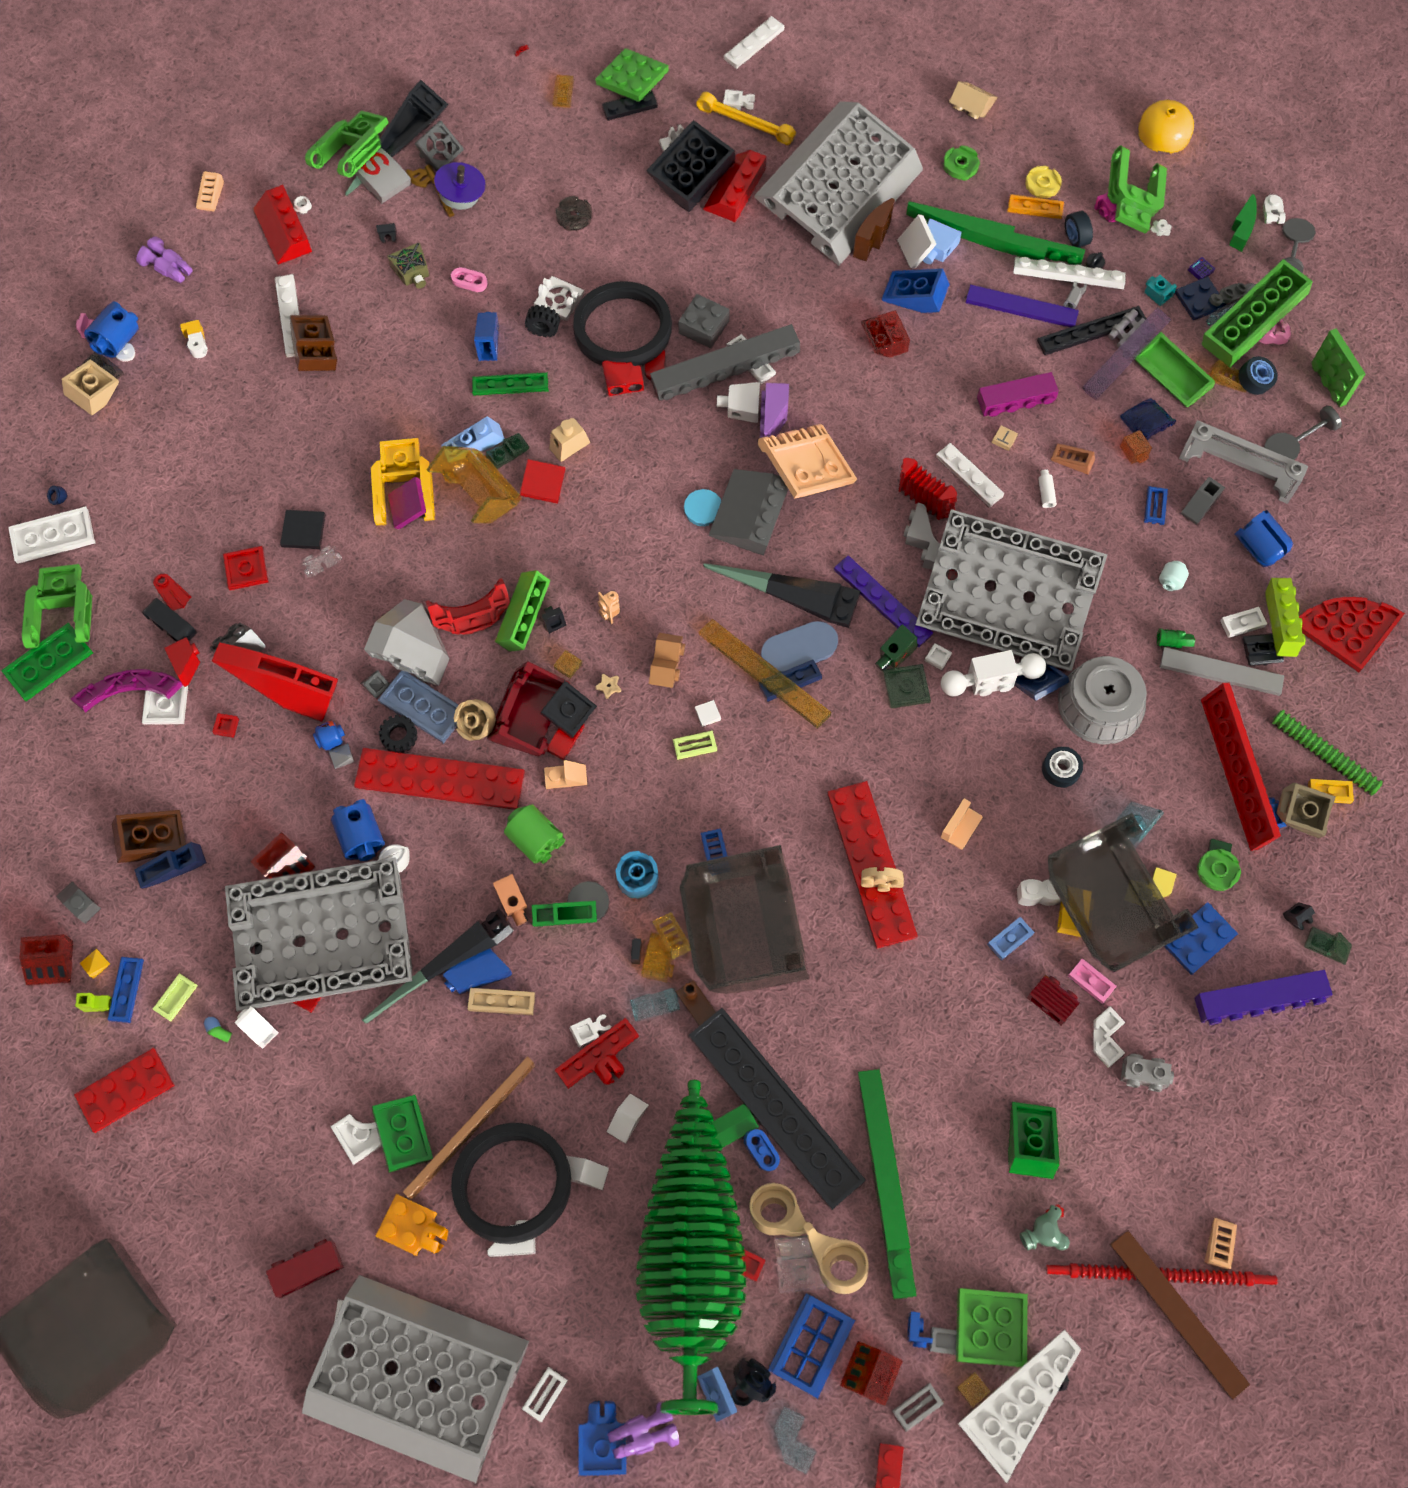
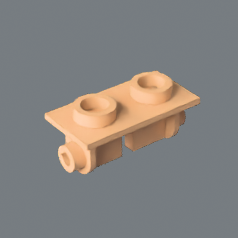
M610 591L603 596L598 592L599 613L604 620L608 619L612 624L613 617L620 612L618 594Z

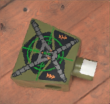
M419 242L387 256L390 267L406 286L414 283L417 288H423L426 285L424 278L429 276V272Z

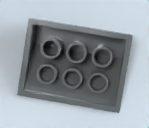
M733 469L709 536L764 555L788 491V487L781 476L773 473Z

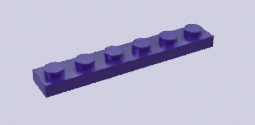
M849 555L834 567L836 573L854 589L860 590V595L896 628L903 624L917 637L918 648L933 635L930 629L917 626V617Z

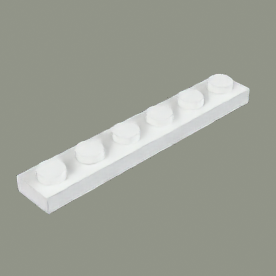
M1016 257L1014 262L1013 274L1124 289L1125 273L1118 270L1110 271L1101 268L1084 267L1082 265H1068L1063 262L1054 263L1046 260H1034L1027 257Z

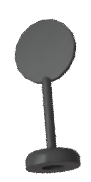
M1293 218L1287 220L1282 227L1284 235L1294 241L1291 257L1284 258V260L1303 273V263L1295 258L1298 243L1311 241L1316 231L1309 221Z
M1326 405L1320 410V418L1322 420L1320 423L1296 438L1288 433L1271 435L1267 439L1264 448L1295 460L1300 452L1298 441L1324 425L1331 431L1338 430L1342 427L1341 419L1334 408Z

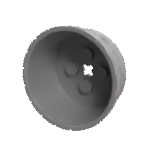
M1103 656L1086 661L1068 675L1070 682L1059 690L1058 708L1064 723L1075 735L1092 743L1114 744L1127 739L1135 733L1145 715L1147 696L1144 680L1135 667L1120 658ZM1112 685L1115 693L1106 694L1104 686Z

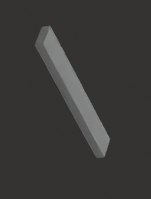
M1164 647L1160 668L1218 682H1230L1231 685L1277 696L1282 694L1284 675Z

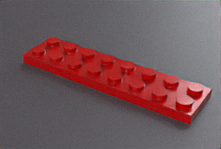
M1230 682L1222 683L1203 697L1201 702L1250 851H1253L1281 837Z
M363 748L354 787L515 810L519 805L525 770Z
M865 781L828 791L827 795L876 949L917 938L918 935L902 888L893 887L890 888L889 892H880L877 890V887L861 886L862 870L872 867H877V871H884V867L896 869L868 782Z

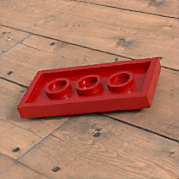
M152 1048L77 1092L74 1096L92 1132L97 1133L175 1085L157 1050Z

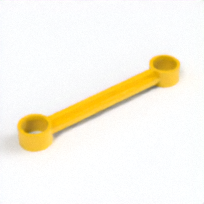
M703 92L696 102L697 107L701 111L706 113L714 111L776 136L778 142L785 145H790L796 136V131L792 126L788 124L777 126L718 102L711 93Z

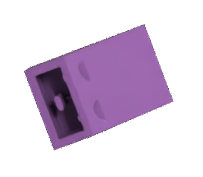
M766 383V390H762L760 438L771 435L776 437L787 421L789 384Z

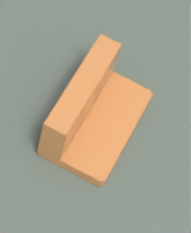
M965 798L941 835L942 839L961 850L965 847L983 818L982 815L969 808L971 802Z

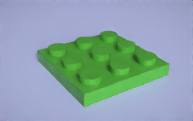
M625 48L598 75L596 85L640 102L666 75L669 68L664 63Z
M1337 328L1330 330L1311 363L1313 370L1320 375L1323 386L1327 387L1330 391L1332 400L1341 407L1348 403L1365 376V372Z
M959 1288L957 1296L956 1362L1022 1367L1026 1364L1028 1294Z

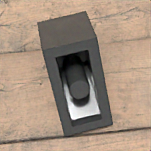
M73 881L56 896L67 909L85 924L101 909Z

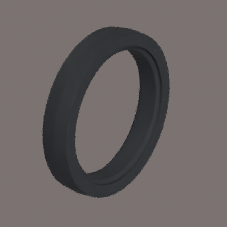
M612 282L595 288L579 302L573 317V331L579 349L588 359L601 366L603 361L632 362L633 366L644 365L662 353L671 336L672 320L666 301L654 289L636 282ZM615 299H634L647 304L656 312L660 320V327L654 338L646 345L631 351L616 352L601 348L590 340L585 332L586 321L589 315L603 303Z
M505 1123L491 1127L472 1139L456 1161L451 1180L455 1208L466 1226L488 1241L500 1244H516L531 1240L547 1231L559 1219L567 1205L571 1192V1171L566 1154L550 1134L536 1126L525 1123ZM526 1141L533 1143L545 1150L555 1164L556 1186L549 1203L537 1216L518 1225H494L480 1218L471 1209L467 1196L468 1178L474 1164L487 1150L503 1142Z

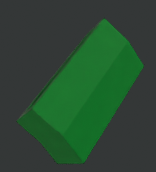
M745 1104L709 1123L717 1128L718 1135L712 1138L718 1139L721 1142L722 1148L743 1137L749 1130L759 1127Z

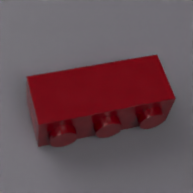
M327 1239L321 1240L314 1244L315 1248L307 1252L306 1249L294 1253L293 1258L286 1262L283 1259L271 1265L272 1268L267 1270L266 1273L275 1297L282 1298L343 1269L344 1265L335 1242L327 1241Z

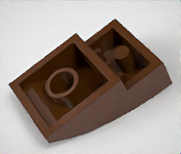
M890 198L883 202L864 220L855 237L854 258L867 262L872 248L880 250L891 224L895 199Z
M290 315L291 336L298 371H336L337 356L328 316Z

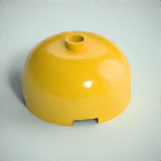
M1157 101L1150 105L1141 117L1138 127L1139 138L1145 146L1153 151L1178 152L1185 148L1191 139L1194 130L1193 116L1189 109L1178 101Z

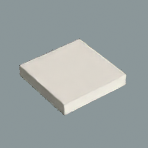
M918 215L897 239L911 269L917 268L936 246V242L923 215Z
M183 685L170 699L155 692L145 691L142 723L184 724L188 686L184 687Z

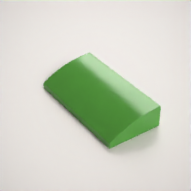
M1162 332L1133 356V359L1186 408L1214 387L1215 380Z

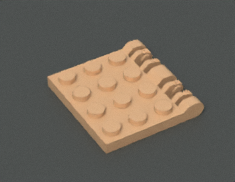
M822 424L810 426L807 430L801 428L800 430L784 432V434L780 433L777 435V438L771 435L759 438L758 440L761 451L766 452L794 499L853 484L857 480Z

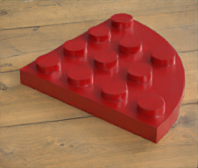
M1340 597L1323 601L1321 604L1309 608L1299 618L1302 619V634H1305V636L1348 666L1360 672L1405 613L1386 603L1381 602L1380 604L1367 600L1368 598Z

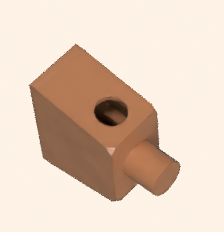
M513 874L493 882L507 917L512 916L516 926L528 922L524 912L527 909V905ZM511 900H516L518 904L516 906H510L509 902Z

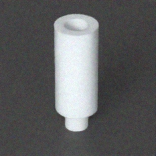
M1042 470L1041 476L1038 478L1042 507L1052 508L1057 505L1053 477L1049 474L1048 470Z

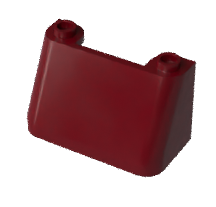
M529 661L522 664L515 670L496 713L495 727L487 736V739L537 757L542 754L544 755L549 746L545 735L550 721L541 715L540 712L564 681L569 684L571 682Z

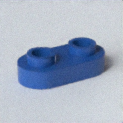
M759 1129L749 1130L744 1136V1145L753 1160L763 1171L775 1170L779 1165L780 1157L767 1135ZM754 1136L757 1138V1143L755 1145H753L751 1142ZM766 1155L770 1158L768 1164L764 1163V1157Z

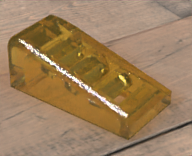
M1218 360L1211 366L1209 376L1215 380L1216 384L1246 392L1243 386L1238 383V369L1228 367L1221 360Z
M672 912L652 921L672 960L691 950V946ZM668 920L671 921L669 925L663 928L660 927V924ZM672 927L675 928L674 931H672V932H670V933H668V934H666V935L664 934V932H665L666 930H668V929H670V928H672ZM678 934V938L670 942L668 941V938ZM682 941L683 944L674 949L672 948V945Z

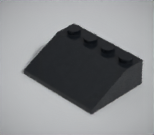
M693 120L646 171L675 203L687 212H690L735 163V150Z

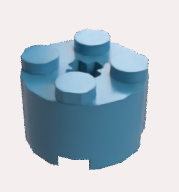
M633 851L621 857L620 862L617 864L616 877L618 887L627 897L636 899L647 897L653 893L658 885L659 876L657 863L652 856L640 853V851ZM638 872L640 877H634V873Z

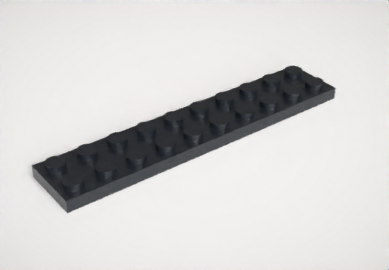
M723 1008L688 1035L831 1211L866 1181Z

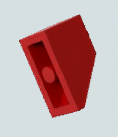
M186 637L164 648L184 687L189 685L200 664L197 656L200 652L196 644H191Z

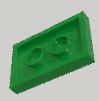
M416 1095L372 1106L371 1109L388 1173L429 1162L433 1159Z

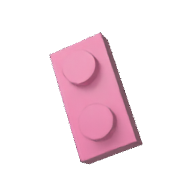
M1081 959L1068 975L1070 979L1101 1004L1105 1002L1117 987L1084 959Z

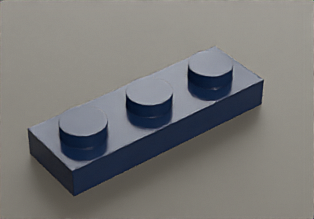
M812 659L760 681L759 688L767 702L821 680L822 674Z

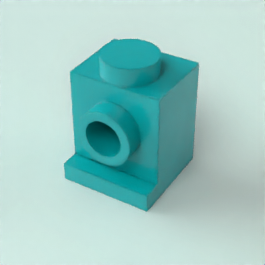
M1161 275L1156 278L1152 276L1146 282L1144 293L1159 306H1162L1173 297L1177 286L1169 283Z

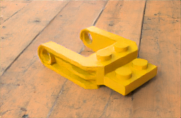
M419 439L381 441V459L371 466L373 513L376 526L387 524L384 483L404 482L414 477L421 480L426 508L424 520H435L432 469L429 461L420 456Z

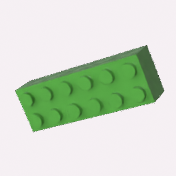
M1283 259L1204 333L1202 346L1228 367H1232L1309 294L1313 281Z

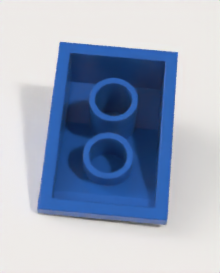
M943 268L892 271L882 301L921 313L940 312L950 284Z

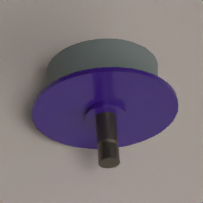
M460 162L449 163L439 168L435 174L434 184L439 192V196L443 203L451 208L460 210L471 208L484 193L485 179L482 173L469 164Z

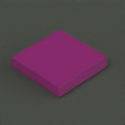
M414 477L388 494L394 528L401 529L426 513L420 478Z

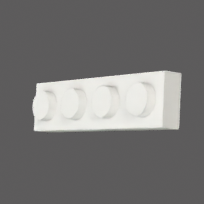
M771 16L726 53L724 60L737 69L784 30V25Z
M951 443L936 454V458L988 507L994 505L1004 496V492Z

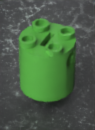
M533 804L515 809L507 819L508 822L504 834L534 864L538 862L544 864L552 856L550 852L555 848H560L566 841L563 838V833Z

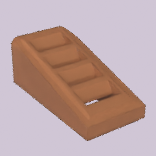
M1057 443L1051 461L1089 474L1095 461V454L1093 451ZM1061 451H1065L1063 458L1059 457ZM1069 453L1072 454L1071 458L1067 459Z

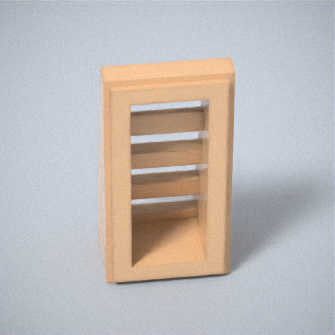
M203 173L196 205L197 209L215 211L224 184L221 174Z
M1214 1218L1204 1263L1225 1270L1231 1269L1237 1230L1236 1224ZM1218 1227L1230 1229V1234L1219 1231ZM1217 1235L1228 1238V1242L1217 1239ZM1216 1244L1227 1247L1226 1251L1216 1248ZM1215 1253L1224 1255V1259L1214 1257Z

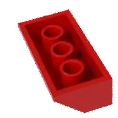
M752 150L736 154L735 163L720 178L703 210L736 222L766 170L767 156Z
M280 185L266 190L253 210L277 264L311 253L312 250L308 238L284 186Z

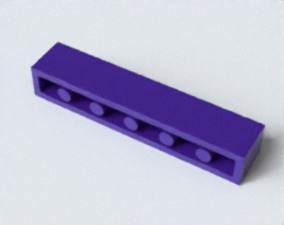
M1325 970L1199 993L1194 999L1201 1023L1209 1022V1025L1221 1023L1222 1019L1229 1018L1230 1021L1242 1019L1243 1015L1250 1014L1251 1017L1263 1015L1264 1011L1271 1010L1272 1013L1284 1011V1007L1288 1006L1298 1009L1305 1007V1003L1313 1002L1314 1005L1327 1002L1326 999L1332 996L1333 993Z

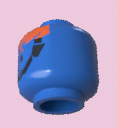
M333 721L317 726L315 733H313L318 748L322 747L326 751L341 745L343 742L342 737L345 736L341 725L336 726Z

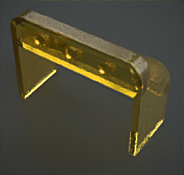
M442 446L426 469L428 472L441 473L444 480L450 484H460L479 505V509L470 520L472 523H493L516 507L522 499L519 493L488 458L475 448Z

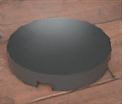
M586 881L579 883L568 894L567 902L596 901L597 922L608 912L610 904L608 893L603 886L596 882Z

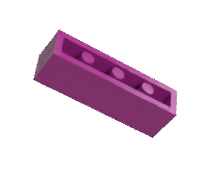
M1052 372L979 388L977 400L983 416L990 415L994 417L1006 411L1012 413L1019 408L1026 407L1029 409L1037 404H1050L1056 400L1059 390Z

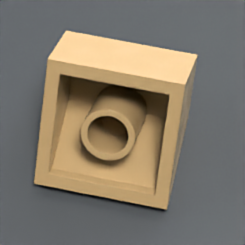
M958 81L949 102L954 104L953 108L959 111L965 109L969 111V116L978 119L979 117H985L998 97L968 82Z
M91 359L62 378L64 395L90 415L95 414L107 405L119 383L118 379Z

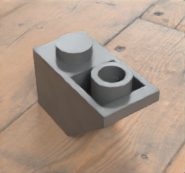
M1209 476L1196 491L1181 514L1197 525L1219 500L1225 487Z

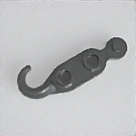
M1236 283L1221 289L1219 295L1212 294L1209 301L1214 306L1235 302L1245 296L1256 284Z

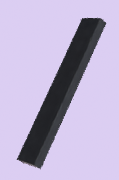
M1136 306L1037 339V342L1044 355H1048L1107 336L1112 331V327L1115 324H1119L1123 320L1122 317L1126 313H1130L1132 309L1138 312V315L1135 317L1137 322L1142 318L1147 321V318L1140 306Z

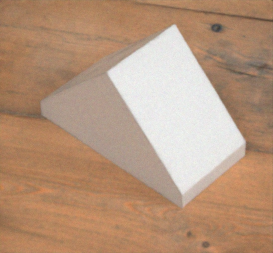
M629 1094L617 1109L607 1133L626 1144L649 1105Z
M566 1156L570 1165L572 1182L603 1190L609 1170L608 1167L588 1159Z

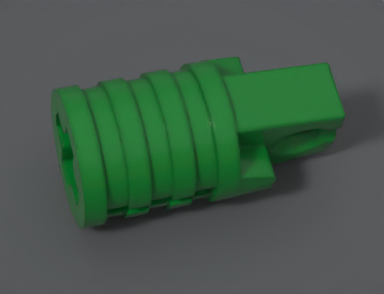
M1158 629L1157 646L1182 648V646L1194 647L1195 638L1193 634H1187L1182 630Z

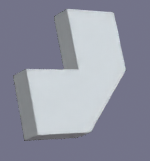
M1111 1006L1093 1021V1052L1108 1068L1125 1054L1110 1037L1125 1023Z

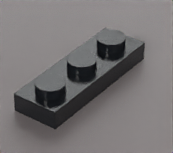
M649 91L640 102L625 97L602 103V108L607 121L658 108V104L653 91Z

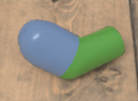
M215 1017L205 1019L204 1027L209 1035L225 1042L229 1041L232 1032L223 1029Z

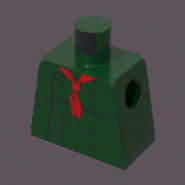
M902 624L881 646V658L875 665L882 672L890 665L896 669L917 649V637Z

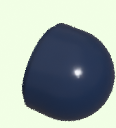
M51 486L47 492L49 503L52 505L63 503L67 499V491L60 486ZM56 492V499L53 501L51 496Z

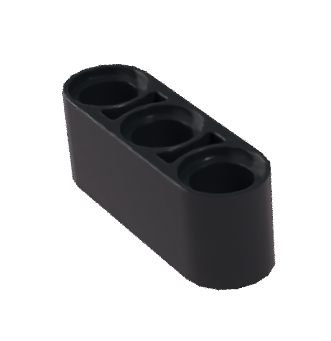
M155 598L142 611V614L148 620L151 619L153 624L162 631L165 630L167 635L176 642L186 637L190 641L197 634V631L187 621L158 598Z

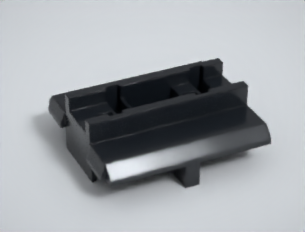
M1272 633L1243 636L1244 650L1250 666L1262 664L1265 666L1284 662L1283 656L1276 655Z

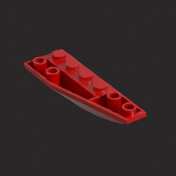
M219 642L212 658L213 663L282 708L320 722L324 720L338 683L337 678L302 665Z

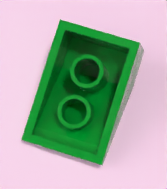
M1012 1102L1008 1145L1009 1173L1053 1179L1060 1164L1056 1108Z

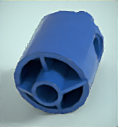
M112 301L84 332L90 348L97 354H103L110 358L116 357L138 332V317L133 312H127L116 301Z
M361 799L353 805L347 807L339 806L333 810L334 815L331 817V823L344 857L347 860L359 859L361 862L374 858L375 853L384 847L385 842L371 806L364 799Z

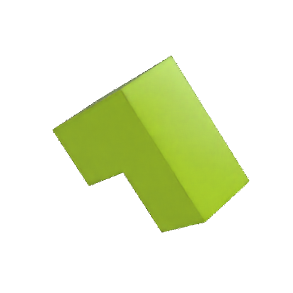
M77 993L75 1007L83 1012L109 1011L112 997L109 995L95 996L92 993Z

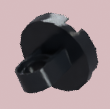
M742 1358L734 1367L733 1375L736 1384L731 1392V1397L736 1405L747 1406L753 1399L759 1402H768L775 1394L776 1383H771L769 1379L770 1372L755 1359L751 1358L749 1361H745V1358ZM741 1389L748 1397L741 1398L737 1395L736 1391Z

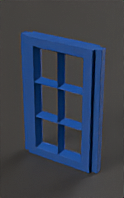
M806 1293L768 1371L818 1399L855 1320ZM813 1307L825 1313L817 1330L805 1325ZM828 1316L840 1322L832 1339L821 1334ZM802 1329L814 1335L806 1353L794 1347ZM818 1338L829 1343L821 1362L809 1356ZM791 1352L803 1358L795 1375L783 1369ZM807 1360L818 1366L810 1384L799 1378Z

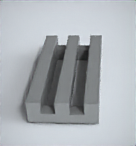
M929 1383L892 1410L905 1432H907L944 1403ZM928 1390L931 1394L904 1415H900L899 1412ZM932 1399L936 1400L934 1405L906 1424L904 1420Z

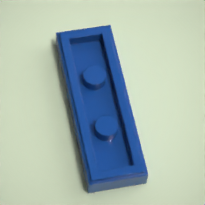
M121 957L108 1021L131 1023L144 962L143 959Z

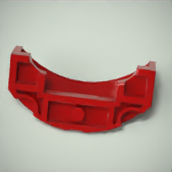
M500 578L488 594L468 605L448 607L438 605L437 602L433 603L429 600L425 602L433 626L449 631L452 634H472L480 630L482 631L497 622L505 609L508 608L510 599L505 583Z

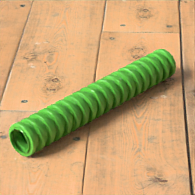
M1284 709L1273 719L1272 724L1278 725V729L1282 728V732L1289 733V737L1293 736V740H1298L1300 745L1304 744V748L1308 747L1310 752H1315V756L1319 755L1321 760H1326V764L1330 763L1332 768H1337V772L1341 771L1343 776H1348V780L1352 779L1354 784H1359V788L1363 787L1365 792L1369 791L1370 796L1374 795L1382 786V780L1378 781L1377 777H1373L1371 772H1366L1367 769L1360 768V764L1356 765V761L1349 760L1350 757H1345V753L1338 752V748L1334 749V745H1329L1328 741L1324 742L1322 737L1319 738L1317 736V733L1313 734L1311 729H1306V725L1302 726L1300 721H1295L1296 718H1291V714L1284 713Z

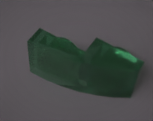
M520 433L503 439L502 445L486 451V458L497 470L525 453L529 449V445Z

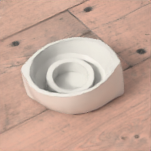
M392 844L381 850L378 860L396 857L400 873L409 863L410 851L408 847Z

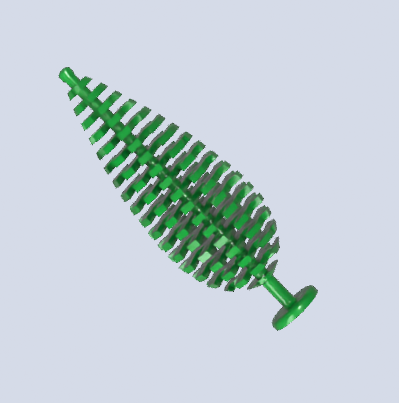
M693 1079L688 1081L689 1096L683 1097L679 1104L686 1109L678 1110L674 1116V1119H677L676 1122L680 1124H674L669 1132L675 1138L668 1139L664 1148L670 1153L662 1154L659 1164H662L663 1168L657 1169L655 1175L658 1183L653 1184L651 1194H654L652 1199H649L647 1208L651 1210L644 1218V1225L647 1224V1227H645V1230H642L641 1239L645 1241L639 1246L638 1254L642 1255L643 1258L637 1261V1271H640L641 1274L636 1277V1285L641 1288L636 1293L637 1302L644 1305L642 1309H639L641 1317L652 1321L644 1324L646 1331L652 1336L667 1337L660 1338L661 1340H653L654 1345L663 1352L683 1353V1356L669 1358L683 1366L682 1399L666 1400L661 1403V1413L674 1415H710L718 1413L716 1402L697 1399V1366L711 1360L707 1359L709 1357L697 1356V1354H710L711 1352H721L728 1342L719 1338H725L734 1334L738 1326L730 1322H735L741 1318L743 1311L737 1306H741L746 1300V1293L741 1291L743 1287H746V1277L741 1275L743 1271H746V1263L741 1259L742 1256H745L744 1246L739 1244V1241H743L741 1231L736 1226L740 1225V1218L737 1216V1213L733 1212V1210L738 1208L736 1201H734V1198L729 1197L734 1195L733 1186L725 1182L730 1181L731 1176L727 1168L722 1167L726 1166L727 1161L725 1156L719 1153L723 1149L721 1142L718 1139L712 1138L718 1135L717 1128L712 1124H708L714 1121L713 1115L709 1110L701 1109L708 1106L706 1100L700 1096L701 1082Z

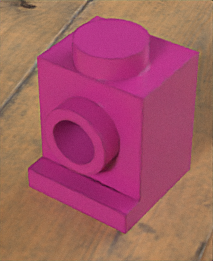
M1108 193L1097 197L1094 209H1099L1101 217H1105L1107 222H1116V203L1112 204L1108 198Z

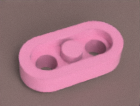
M456 268L451 273L452 283L456 287L474 292H481L487 287V278L483 273L466 268Z

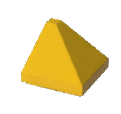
M95 949L80 962V965L94 979L110 963L98 949Z

